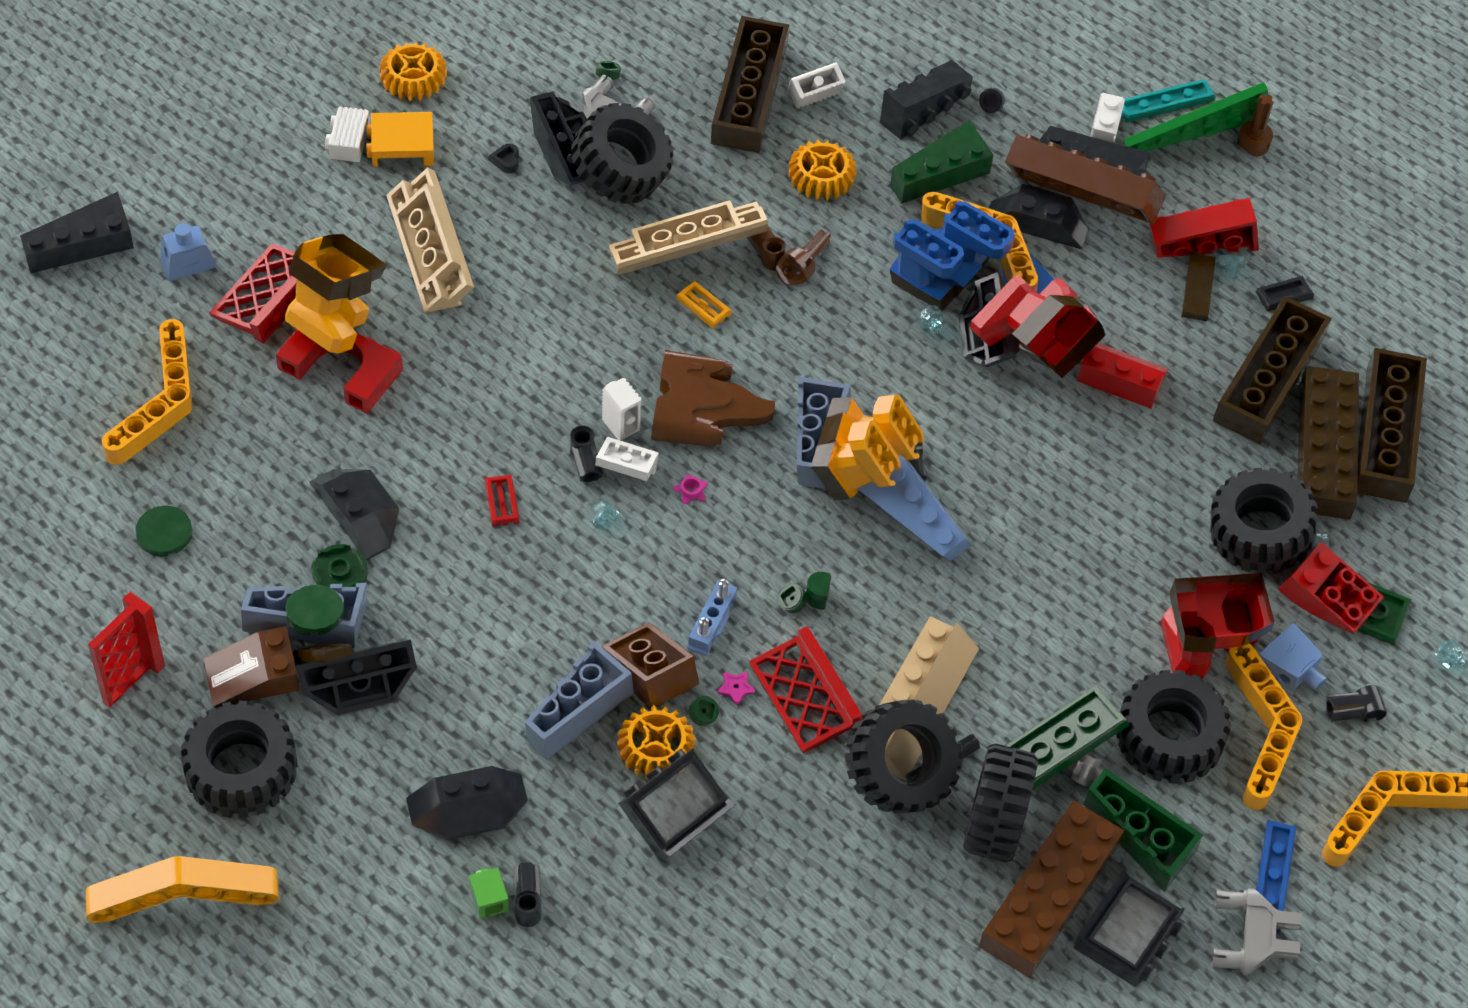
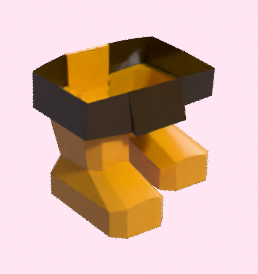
M344 234L326 235L303 242L293 255L289 274L296 278V298L288 306L285 321L329 352L339 354L352 349L357 336L353 328L365 324L370 310L359 297L371 292L372 281L382 276L387 264Z
M899 394L878 397L874 405L873 417L865 416L852 397L832 398L811 468L834 500L851 499L859 491V487L872 482L878 487L894 486L896 483L894 480H890V475L894 469H900L899 455H902L907 460L918 459L920 456L918 453H914V449L917 443L924 442L923 431Z

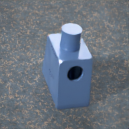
M181 223L175 227V232L165 234L162 237L160 262L168 281L216 267L199 226L190 227L188 224Z
M1294 623L1259 653V656L1278 683L1291 691H1294L1303 682L1314 691H1317L1326 681V678L1317 671L1323 657L1322 653Z

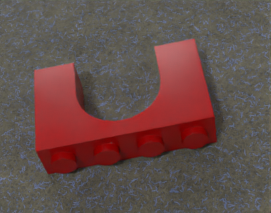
M296 329L276 353L277 368L300 380L318 358L331 352ZM357 333L352 349L344 352L357 357L362 365L343 388L346 404L368 414L402 372V355L395 349L386 348L378 344L374 339Z

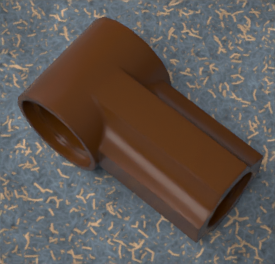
M768 227L767 232L746 237L762 257L763 266L769 270L776 271L777 263L786 252L785 241L782 238L775 237Z

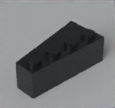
M1049 126L1040 138L1041 143L1048 145L1049 142H1053L1062 146V150L1068 152L1077 150L1085 154V158L1094 160L1095 157L1107 161L1109 166L1115 168L1118 165L1130 169L1132 174L1138 176L1141 173H1145L1150 156L1149 152L1054 126Z
M118 191L20 235L30 274L134 248L130 227Z

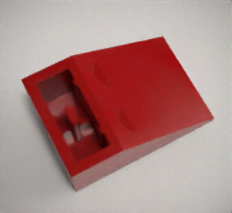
M1319 542L1308 552V555L1298 563L1278 588L1282 594L1300 608L1351 634L1356 633L1384 597L1323 542Z

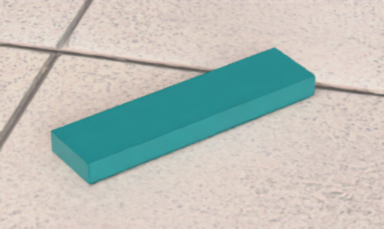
M1206 79L1125 98L1121 116L1125 123L1211 102L1215 100L1216 96Z

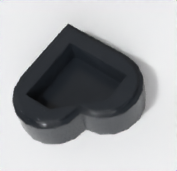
M505 144L488 156V160L505 173H513L519 167V149L514 144Z

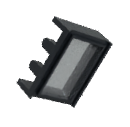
M682 748L667 758L670 764L663 769L657 766L645 775L648 780L641 786L635 783L623 792L625 798L618 803L660 861L672 856L736 805L725 795L694 752V748L686 752Z
M1123 869L1079 932L1074 949L1136 987L1141 979L1146 982L1155 968L1151 964L1155 957L1162 959L1170 946L1166 941L1170 935L1176 937L1185 923L1181 920L1185 908H1179L1137 882Z

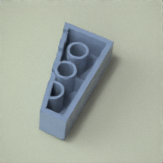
M798 377L799 485L825 489V486L811 468V464L832 398L851 397V387L847 384Z
M356 583V587H342V584H330V588L335 590L342 598L344 606L343 618L334 630L318 635V632H310V635L302 634L294 630L288 623L285 606L291 594L298 589L287 590L285 586L247 588L241 607L242 630L256 633L287 626L289 638L326 644H349L352 648H355L367 605V584Z
M593 640L588 646L587 653L582 658L579 657L573 664V669L566 678L562 677L556 684V690L551 696H547L526 720L525 727L528 743L546 760L634 694L632 673Z

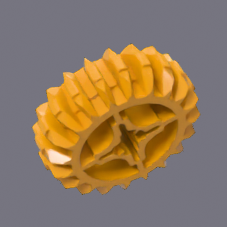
M417 41L414 45H409L406 42L402 47L396 44L395 50L388 49L387 55H383L379 66L380 80L385 91L390 90L392 96L398 94L400 101L405 96L408 97L410 102L413 97H417L421 102L423 95L430 99L432 93L438 94L439 88H443L447 77L446 62L441 52H437L435 47L428 48L426 43L418 45ZM428 67L431 69L430 73L426 71Z
M818 139L815 144L808 141L806 146L800 145L798 150L793 152L788 167L789 180H792V186L797 187L799 194L806 191L805 195L807 198L815 195L816 201H818L820 196H824L825 200L828 201L830 195L836 200L840 194L845 195L848 189L852 188L857 173L856 161L853 160L852 153H847L846 147L839 148L838 142L830 144L829 140L821 143ZM805 166L809 168L808 172L804 169ZM836 167H838L841 170V173H838L836 171Z
M653 705L651 711H647L642 707L640 715L632 712L630 720H624L622 729L618 732L619 741H617V749L620 751L619 757L621 761H625L627 770L634 768L636 776L641 774L642 771L646 775L657 766L663 769L670 764L667 758L682 748L684 752L692 748L695 749L696 737L693 735L692 725H687L686 716L678 718L679 713L677 709L672 713H668L666 705L662 711H658L655 705ZM640 733L643 741L641 746L636 748L633 740ZM676 736L680 745L673 751L670 743L672 738Z

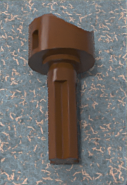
M1262 94L1259 97L1253 121H1248L1242 125L1237 138V145L1256 157L1263 156L1268 152L1273 139V132L1267 125L1274 103L1271 95L1266 97Z
M822 229L818 231L803 249H789L777 263L776 273L778 278L787 285L802 284L808 281L815 272L814 258L830 242V233H825Z

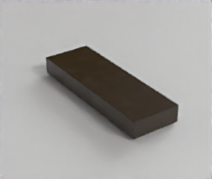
M1190 253L1181 317L1202 321L1208 320L1216 257Z
M317 644L292 652L294 662H328L353 655L352 647L349 644Z

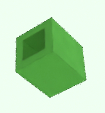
M484 868L476 871L473 875H469L470 890L479 919L509 911L508 896L499 868Z

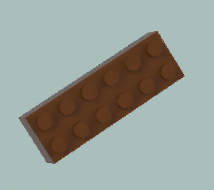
M1026 134L1025 137L1016 135L1005 160V163L1016 177L1154 225L1166 198L1154 177L1141 173L1140 176L1132 174L1130 169L1120 165L1117 168L1109 166L1107 161L1095 157L1094 160L1085 158L1086 155L1082 152L1062 150V146L1053 142H1049L1048 145L1041 143L1040 139Z
M1073 800L983 931L979 947L1031 978L1118 848L1124 830Z

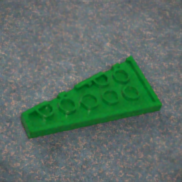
M1262 82L1123 139L1124 146L1147 152L1202 136L1211 137L1218 132L1240 127L1248 121H1253L1259 97L1262 94L1266 97L1268 96L1266 84Z

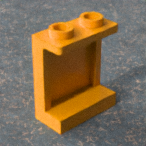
M432 112L371 113V124L366 125L367 139H371V143H367V158H372L373 167H378L379 158L423 157L424 166H434Z

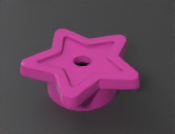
M687 474L681 484L673 486V490L682 494L683 504H687L693 499L705 501L706 498L703 490L708 482L701 481L697 477ZM689 488H693L694 491L690 492Z
M725 672L723 674L725 684L718 690V694L726 695L735 704H739L746 695L754 694L755 689L747 683V672L737 676Z

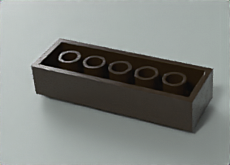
M741 16L712 121L711 144L760 153L788 45L790 24Z
M1284 296L1218 402L1213 422L1261 445L1303 375L1305 367L1309 365L1324 340L1332 318Z
M1374 348L1367 366L1358 443L1357 493L1407 503L1415 485L1427 358Z
M1306 366L1300 381L1297 478L1305 484V489H1310L1314 495V501L1317 503L1318 508L1317 515L1350 520L1357 505L1359 373Z

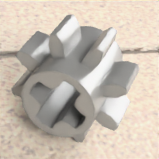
M1087 753L1067 768L1073 771L1072 780L1087 787H1090L1104 770V768L1100 767L1102 759L1091 753Z

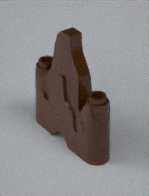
M665 350L659 388L660 392L665 395L659 396L656 401L651 440L708 447L716 446V444L721 445L722 428L755 426L772 421L775 401L757 397L740 385L725 382V379L731 380L733 364H728V361Z

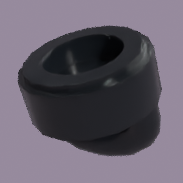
M988 88L979 97L980 107L988 113H995L1001 110L1005 103L1004 94L997 88Z

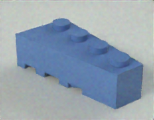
M899 455L900 469H894L890 475V480H894L896 483L894 486L878 487L872 482L858 488V490L949 561L955 559L972 545L911 463L902 455Z

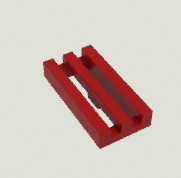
M512 474L486 477L485 487L492 527H496L498 524H503V526L508 525V523L519 524ZM502 482H507L512 510V515L508 516ZM494 483L497 486L501 511L500 517H496L491 486Z

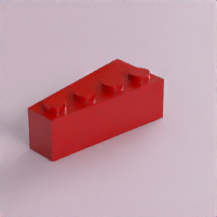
M1250 198L1236 199L1228 203L1210 205L1205 208L1184 211L1169 216H1161L1156 218L1154 225L1149 223L1157 258L1190 256L1192 251H1198L1203 255L1213 254L1215 250L1227 249L1228 253L1239 252L1238 248L1247 247L1250 248V251H1259L1257 219Z

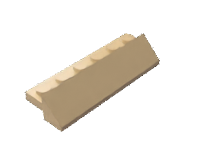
M427 167L411 183L402 180L386 195L425 313L462 305L460 300L474 288L436 173Z
M729 200L631 229L633 238L611 244L609 249L617 273L620 275L767 232L768 220L757 201L734 208Z
M930 616L879 705L900 700L922 701L923 705L931 704L937 708L936 714L944 713L979 648L958 623L953 627ZM904 729L895 730L889 737L885 747V762L891 774L907 780L906 773L913 769L922 751L915 737Z

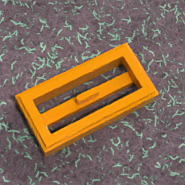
M693 281L676 295V299L713 329L717 327L718 323H722L726 317L732 315L730 308L696 281ZM694 290L695 292H697L700 296H702L705 300H707L710 304L717 308L721 313L718 314L716 311H714L711 307L708 306V303L706 301H704L703 299H699L691 291Z

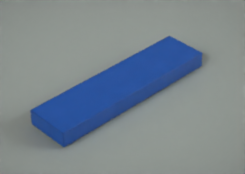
M1267 820L1256 891L1267 899L1276 910L1284 911L1296 826Z

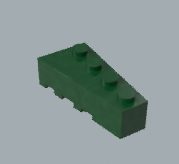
M969 120L892 168L890 187L902 204L923 197L929 192H937L990 174L994 155Z
M1106 768L1088 789L1084 806L1124 830L1120 845L1165 892L1196 853L1203 834Z

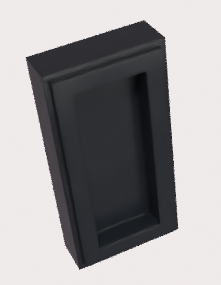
M1303 275L1259 287L1256 290V294L1267 312L1277 309L1284 296L1299 303L1314 297V293Z

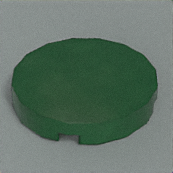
M168 505L157 506L146 511L139 518L135 527L136 538L140 547L150 555L160 557L182 551L189 544L192 537L191 520L187 514L177 507Z
M335 544L322 549L312 563V577L316 585L329 588L330 584H342V587H356V583H364L368 575L367 560L363 553L358 549L350 548V545Z
M309 585L291 594L287 600L285 610L287 621L294 630L306 635H310V632H318V635L334 630L341 623L344 606L342 598L335 590L322 585Z

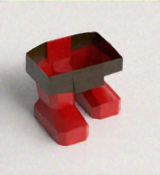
M1020 276L1013 277L971 320L970 329L989 346L1012 333L1020 343L1019 348L1035 362L1052 369L1061 378L1068 374L1106 335L1096 314L1089 306L1086 305L1084 307L1076 300L1077 293L1061 278L1053 280L1038 294Z
M1262 573L1174 579L1169 593L1172 608H1168L1162 616L1160 623L1172 673H1176L1177 670L1185 671V675L1192 677L1194 674L1203 679L1210 670L1214 649H1225L1229 652L1230 648H1238L1249 643L1254 648L1259 638L1272 630L1275 621ZM1245 603L1247 604V607H1248V611H1249V615H1250V620H1251L1253 632H1252V630H1251V626H1250V622H1249V618H1248V614H1247V610H1246ZM1196 627H1198L1200 637L1197 635Z

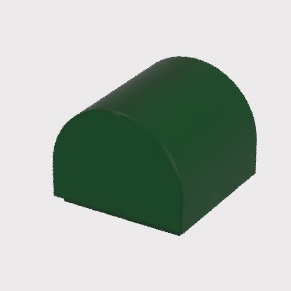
M815 572L809 576L806 593L807 603L811 607L820 610L826 608L832 577L831 573Z

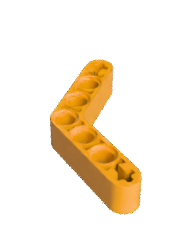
M929 192L922 199V220L927 225L940 229L943 227L945 214H950L955 208V203L963 200L938 192ZM967 202L1013 229L1015 235L1013 246L999 260L1006 280L1009 282L1013 277L1020 276L1037 292L1038 275L1016 219L1010 215Z
M176 319L164 321L159 328L165 390L103 436L102 446L105 459L110 464H123L192 411L185 332L183 324Z
M1249 643L1238 648H1230L1225 660V667L1270 731L1242 797L1247 807L1253 810H1261L1266 807L1302 724V716L1256 650ZM1263 768L1269 769L1271 772H1267ZM1258 785L1263 787L1261 794L1255 792Z
M1379 771L1375 773L1329 835L1322 850L1324 861L1335 867L1344 865L1387 806L1468 809V773ZM1348 827H1352V828H1354L1356 831H1352V830H1350ZM1341 841L1344 846L1338 850L1336 848Z
M182 856L171 857L87 887L86 920L91 923L108 922L179 897L249 905L274 904L279 900L277 870L273 867Z

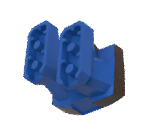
M965 201L955 203L954 210L950 214H945L943 227L937 230H932L917 220H906L904 228L899 233L895 232L893 236V245L899 251V256L890 268L892 283L916 298L943 311L973 280L989 261L990 257L1001 260L1010 251L1014 242V231L1011 227Z

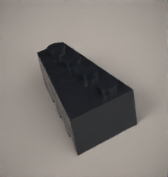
M950 60L931 69L927 76L921 73L915 76L914 81L911 83L906 81L899 83L896 90L891 88L884 90L880 123L900 140L907 135H914L924 123H931L940 112L950 110L956 101L966 99L972 90L973 76L956 62Z

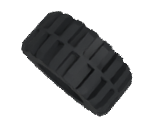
M609 103L608 106L602 105L596 111H593L576 133L571 148L572 154H574L572 156L573 164L578 167L576 172L580 178L583 177L585 180L584 184L589 189L593 188L598 196H605L611 202L619 200L621 204L638 203L650 197L669 174L674 156L673 147L669 146L671 144L670 137L665 135V128L662 124H658L653 115L644 113V109L640 107L633 108L631 104L622 103L621 106H619V103ZM608 142H613L626 148L634 157L637 165L621 160L611 150Z
M1261 467L1253 468L1252 472L1247 470L1239 472L1238 477L1231 476L1225 481V485H1221L1217 489L1216 496L1212 500L1210 532L1213 545L1217 546V552L1223 558L1228 557L1227 562L1235 567L1240 565L1241 570L1247 572L1256 570L1257 573L1266 574V571H1273V573L1281 572L1284 567L1290 569L1297 564V560L1300 562L1308 555V551L1312 549L1314 544L1318 511L1314 495L1310 489H1305V484L1300 479L1294 480L1293 475L1285 471L1282 474L1278 472V469L1269 468V470H1262ZM1255 511H1269L1278 514L1287 523L1280 528L1264 531L1247 526L1240 518Z
M1161 670L1159 675H1156L1155 672L1145 675L1144 680H1137L1132 685L1131 690L1127 691L1120 713L1129 725L1116 734V738L1120 739L1118 743L1120 751L1122 753L1127 751L1125 759L1130 765L1134 763L1139 765L1138 772L1143 775L1149 772L1154 775L1153 780L1160 782L1163 777L1168 778L1169 783L1178 784L1180 778H1184L1185 783L1194 781L1196 775L1202 778L1208 774L1210 768L1213 769L1218 763L1231 731L1230 712L1227 706H1223L1225 700L1220 693L1215 694V687L1209 682L1206 684L1201 682V677L1194 674L1193 677L1185 675V671L1177 670L1176 673H1170V670ZM1161 711L1176 712L1193 723L1197 729L1198 736L1186 741L1168 739L1160 735L1152 727L1148 716Z
M900 700L875 706V709L868 710L862 715V721H856L852 727L855 735L848 736L846 745L850 747V753H845V762H850L851 770H847L849 779H855L857 783L853 788L858 794H866L864 801L870 805H877L878 810L884 812L911 813L925 811L926 808H933L940 804V799L949 796L952 792L949 786L957 784L959 775L956 774L957 769H962L963 760L958 759V752L962 751L961 742L956 743L954 737L958 735L955 726L949 727L947 725L949 718L944 713L936 714L937 708L931 704L923 705L922 701ZM898 729H904L911 733L918 741L922 751L923 760L920 775L911 784H902L897 781L889 772L885 762L887 741L891 734Z
M239 701L237 705H231V702L223 703L222 708L216 710L213 707L207 710V715L204 718L199 716L193 722L194 729L189 728L184 736L185 742L181 745V762L188 790L190 793H193L195 801L199 805L205 803L206 810L213 814L220 810L222 817L232 818V814H239V818H247L248 813L254 811L259 815L265 812L266 806L270 805L273 808L279 804V796L285 797L291 790L290 783L295 782L296 768L298 767L294 738L287 722L284 719H280L279 714L273 709L266 711L265 705L255 703L254 706H251L248 701ZM236 744L255 745L267 753L264 761L257 768L244 774H226L212 766L214 759L221 751Z
M997 743L988 746L963 848L967 853L1004 863L1013 861L1029 807L1038 767V757L1034 753Z

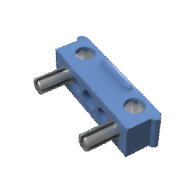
M727 580L717 581L689 635L687 649L707 656L714 640L720 636L729 618L728 613L737 597V587L729 585Z

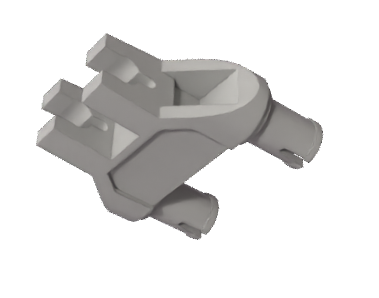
M602 75L592 88H586L582 92L586 118L602 105L608 106L609 103H619L605 96L614 86V82L610 77L606 79V75ZM644 96L636 107L644 109L643 112L649 115L655 109L656 103L651 97L647 101L648 96Z
M1247 888L1243 893L1216 890L1215 909L1242 910V914H1245L1243 948L1240 951L1213 948L1212 968L1239 969L1242 975H1249L1273 957L1298 959V955H1300V942L1276 939V929L1299 931L1302 913L1278 911L1258 891L1252 888Z

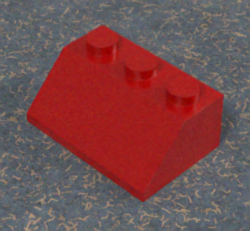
M1098 343L1085 355L1077 381L1152 409L1169 369Z

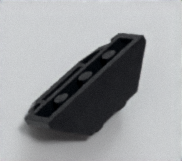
M554 91L530 97L534 135L553 176L569 186L585 182L583 177L580 178L576 172L578 167L573 164L572 156L574 154L571 151L576 133L587 120L584 112L569 101L559 97V94Z
M1022 184L991 201L988 208L1014 217L1022 233L1081 250L1088 233V227L1072 197Z
M999 272L974 282L973 290L967 297L959 314L964 359L985 367L1009 360L1020 351L1019 342L1012 333L989 346L970 329L971 320L1005 286Z
M332 469L309 481L351 541L363 553L366 560L391 547L399 515V507L371 470Z
M411 639L352 651L353 655L328 662H308L297 665L303 695L336 715L394 702L417 669Z
M489 766L435 777L406 797L411 824L414 827L421 828L444 840H451L506 828L520 809L527 803L528 798L520 773Z

